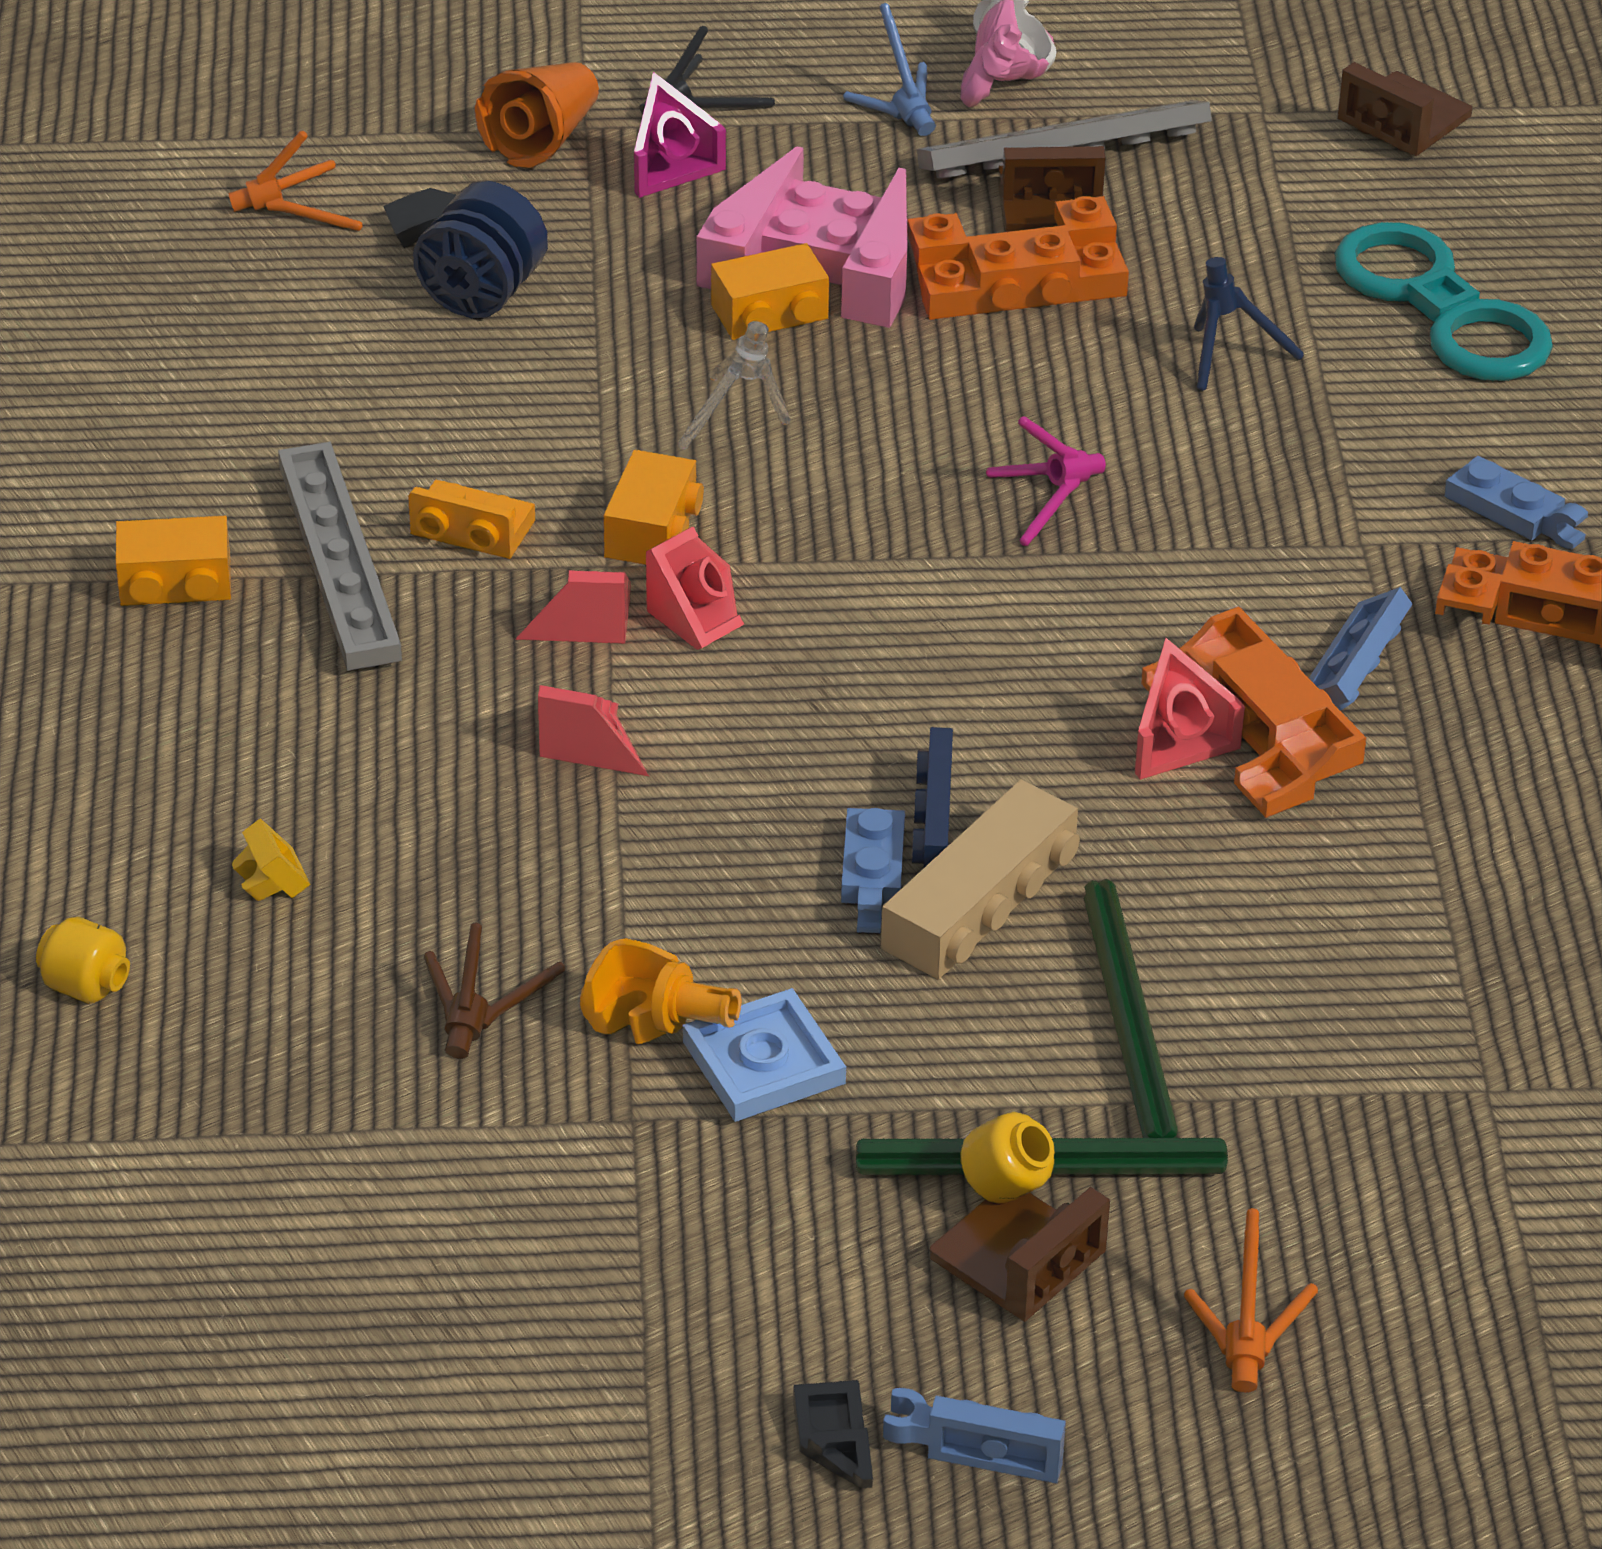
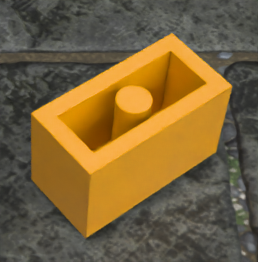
M807 243L711 264V306L732 340L828 319L829 277Z
M633 450L603 515L605 558L646 565V551L689 528L690 515L699 514L704 495L703 484L696 482V460Z
M227 515L116 521V571L120 606L231 600V568Z

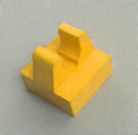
M261 818L242 832L248 845L233 860L232 867L246 880L241 886L256 901H261L281 890L291 898H294L311 885L293 847Z

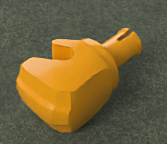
M626 938L610 942L602 949L586 975L580 995V1008L583 1016L596 1032L612 1034L627 1025H631L636 1044L651 1041L666 1033H677L687 1019L720 1024L728 1028L735 1025L734 1020L737 1021L739 1018L742 1004L741 993L737 988H722L694 983L690 966L684 962H679L676 955L654 945Z

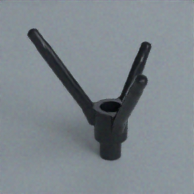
M706 26L699 27L675 68L665 79L667 83L700 108L773 107L775 105L774 98L693 97L685 81L703 60L702 55L696 54L708 33ZM646 101L639 106L642 115Z

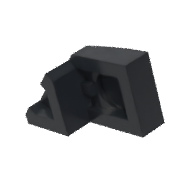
M428 188L383 206L402 247L406 248L416 243L421 234L430 227L431 223L442 215L444 209L454 199L456 194Z
M859 1380L794 1385L793 1404L799 1452L861 1488H872L873 1473L868 1431L867 1428H864Z

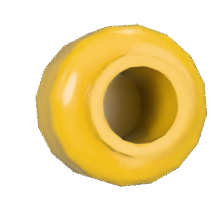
M77 916L67 918L60 924H55L48 928L42 936L36 952V963L40 968L44 984L54 991L87 1004L100 1001L110 991L116 992L120 990L126 982L130 971V962L126 958V946L122 936L112 929Z
M1018 1112L1006 1113L976 1127L964 1139L961 1149L962 1170L967 1182L977 1194L989 1202L1004 1204L1042 1187L1051 1177L1054 1166V1143L1045 1127L1028 1115Z

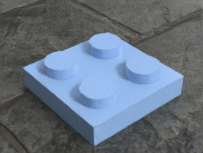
M793 988L741 1005L739 1018L737 1021L734 1020L735 1025L730 1028L698 1020L683 1024L684 1045L734 1122L846 1084L845 1064Z

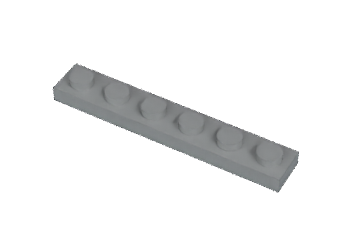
M1189 100L917 149L919 169L936 170L937 178L953 177L966 174L965 165L982 162L983 169L985 170L997 169L999 166H1003L1004 148L1104 146L1105 149L1104 140L1121 137L1122 145L1143 143L1151 140L1150 132L1167 129V136L1169 137L1196 133V124L1212 121L1210 102Z
M331 441L278 450L279 468L347 671L402 661L401 642Z

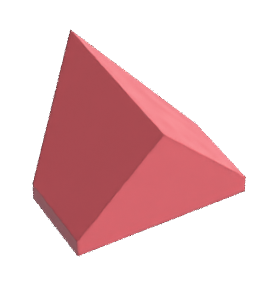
M694 526L646 551L647 612L683 640L699 650L744 625L740 615H737L730 565L698 537Z
M569 570L567 584L515 640L625 644L631 581L625 572Z
M1167 638L1164 641L1138 729L1135 774L1140 780L1241 749L1245 706L1235 695Z
M540 685L538 692L540 757L649 776L617 716L618 703L605 700L593 694Z

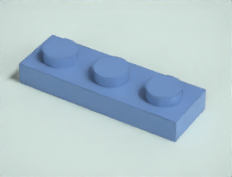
M1401 587L1358 602L1310 675L1309 679L1319 689L1324 690L1329 695L1332 703L1339 710L1346 708L1359 696L1358 688L1367 674L1379 665V655L1386 644L1401 631L1400 623L1412 606V602Z

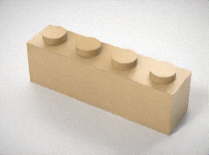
M1020 779L882 906L881 950L937 980L946 974L956 963L961 964L965 962L973 952L975 945L991 930L996 931L1001 928L1010 912L1026 897L1032 898L1039 891L1044 880L1060 865H1067L1073 859L1080 842L1079 835L1076 834L1078 808Z

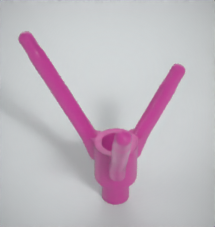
M1023 416L1018 420L1019 426L1054 451L1055 454H1052L1046 463L989 467L986 470V475L988 478L1048 475L1050 481L1054 485L1059 486L1020 538V544L1028 546L1066 497L1079 487L1080 482H1086L1091 475L1103 474L1106 462L1104 456L1100 453L1087 454L1083 450H1076L1063 444L1039 425Z

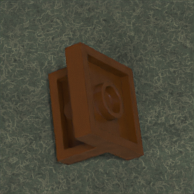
M1104 146L1004 148L1003 166H999L998 174L1004 232L1057 226L1054 218L1055 202L1074 200L1082 196H1103L1106 159Z

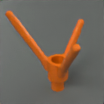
M300 131L272 163L256 176V179L247 181L246 188L228 193L234 212L252 206L255 211L267 207L269 211L286 212L360 231L363 226L361 221L283 199L281 190L319 176L336 167V163L333 160H328L277 180L276 174L307 139L308 135L305 131Z
M1250 1208L1246 1212L1240 1320L1229 1323L1226 1329L1195 1290L1187 1289L1184 1292V1298L1214 1336L1222 1354L1226 1355V1366L1232 1369V1389L1244 1393L1257 1389L1258 1370L1264 1367L1265 1357L1270 1353L1275 1341L1318 1293V1288L1315 1284H1308L1267 1330L1263 1324L1255 1321L1259 1247V1211L1255 1208Z

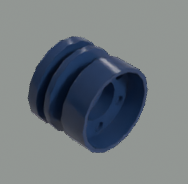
M493 181L473 182L462 189L446 206L442 215L436 218L430 227L421 234L413 249L414 269L422 287L435 302L450 312L471 319L490 317L503 308L508 299L515 294L519 285L542 262L548 249L547 229L540 213L526 197L511 187Z

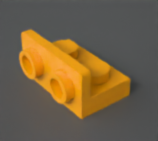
M435 479L429 489L414 487L408 495L410 534L511 559L535 522L534 503L461 486L456 483Z

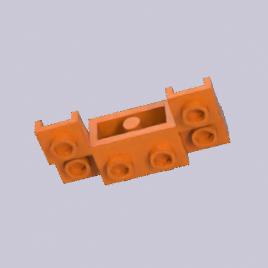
M1082 196L1074 200L1055 202L1054 218L1057 226L966 237L957 213H936L926 217L907 219V236L917 267L922 303L929 320L1127 296L1129 271L1116 243L1117 224L1105 197Z
M1513 541L1508 557L1490 554L1482 550H1469L1457 547L1452 563L1447 566L1439 590L1435 614L1444 615L1446 606L1483 613L1482 624L1490 625L1497 606L1495 624L1594 643L1602 648V558L1595 555H1582L1551 549L1540 544H1526Z
M1239 606L1211 616L1202 628L1179 648L1235 695L1245 706L1242 737L1260 756L1235 767L1234 784L1265 818L1314 799L1317 781L1363 764L1366 737L1332 703L1329 695L1324 690L1319 689L1300 670L1297 662L1292 657L1287 656ZM1159 661L1142 668L1141 684L1148 692H1150Z

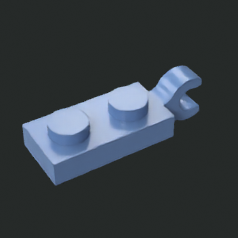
M1476 456L1446 480L1444 497L1530 540L1535 539L1542 533L1566 549H1574L1585 540L1586 534L1573 528L1588 517V511L1575 503L1565 504V498L1498 466L1492 461Z
M847 808L841 903L858 904L857 932L881 933L882 905L887 903L901 890L905 827L904 810Z
M895 1388L892 1390L891 1412L904 1414L907 1417L885 1414L883 1438L898 1444L919 1443L928 1445V1458L1058 1483L1063 1464L1066 1421L1045 1417L1037 1413H1023L982 1405L971 1400H956L941 1396H935L933 1406L930 1407L923 1396L908 1388Z

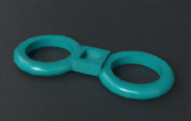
M1379 222L1362 226L1343 237L1334 253L1336 270L1348 286L1369 297L1385 301H1408L1434 322L1429 331L1432 350L1444 365L1462 375L1485 381H1509L1525 377L1542 367L1553 349L1550 329L1537 314L1519 304L1499 299H1479L1480 292L1454 272L1455 264L1451 249L1439 236L1422 227L1396 222ZM1401 245L1413 248L1426 255L1433 266L1421 276L1408 279H1390L1375 275L1366 270L1356 258L1370 247ZM1497 322L1509 325L1522 332L1529 340L1530 346L1517 355L1505 358H1490L1472 354L1460 347L1453 339L1452 334L1466 324Z

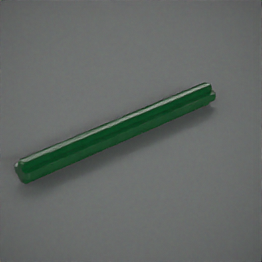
M1108 879L1100 882L1091 880L1084 887L1086 894L1083 899L1142 1137L1176 1138L1178 1128L1116 885Z
M965 1138L861 1139L857 1141L856 1169L861 1175H964L961 1164V1149ZM1052 1138L1055 1153L1051 1175L1222 1174L1226 1172L1228 1163L1227 1145L1225 1140L1221 1138Z

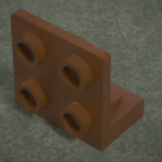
M1353 62L1342 70L1337 119L1357 128L1363 133L1370 134L1397 147L1402 152L1410 153L1417 157L1472 116L1473 107L1399 71H1393L1385 77Z
M1089 1187L1071 1204L1064 1203L1057 1209H1054L1031 1193L1004 1204L989 1202L985 1199L930 1246V1259L1026 1322L1106 1252L1110 1199L1092 1187Z

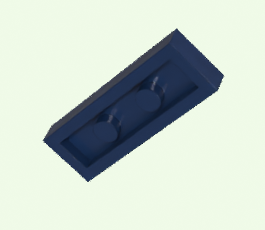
M930 727L929 750H918L916 784L927 785V789L915 790L914 824H925V829H913L912 863L924 864L923 868L948 846L953 728Z

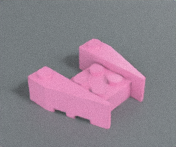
M796 146L717 205L696 237L698 287L711 289L712 263L807 243L827 273L829 283L842 285L841 318L890 328L906 299V169L898 168L882 198L876 197L863 191H848L824 186L815 181H803L804 148Z

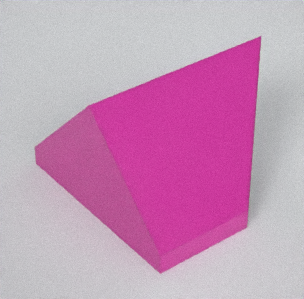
M654 72L634 149V193L639 198L726 170V129Z

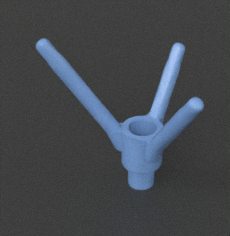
M883 3L880 5V11L902 79V88L894 94L891 102L852 92H845L843 99L863 107L885 112L897 119L903 118L908 126H914L920 136H927L936 127L935 122L930 116L931 107L926 101L927 64L925 62L918 64L915 86L889 4Z

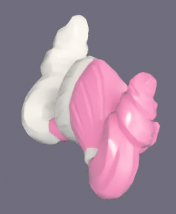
M982 0L978 4L973 19V28L976 32L975 56L969 67L965 70L961 83L960 98L966 106H977L982 99L988 97L994 79L999 81H1012L1020 78L1034 79L1044 74L1055 61L1056 47L1053 37L1046 31L1040 21L1026 11L1025 8L1029 0Z

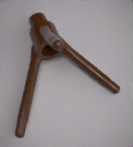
M472 923L470 925L460 992L453 995L435 953L432 951L426 952L424 960L444 1007L446 1020L444 1029L449 1035L445 1047L446 1054L457 1059L467 1058L472 1041L479 1039L482 1029H487L500 1015L565 971V965L562 962L555 963L489 1006L484 997L475 993L482 932L481 924Z

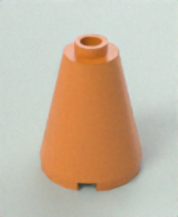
M577 62L500 72L487 80L483 85L485 88L481 97L476 100L475 116L477 128L485 145L492 152L498 150L510 159L506 163L514 167H534L554 156L594 105L599 95L597 79L587 66Z

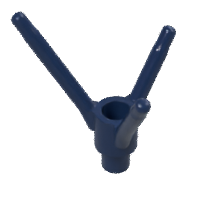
M1222 257L1208 259L1205 262L1207 277L1203 280L1205 296L1194 324L1196 331H1202L1205 326L1197 389L1199 391L1207 389L1218 318L1221 315L1232 313L1237 308H1241L1296 360L1302 359L1304 356L1303 351L1248 300L1240 287H1235L1234 277L1227 271L1226 259Z

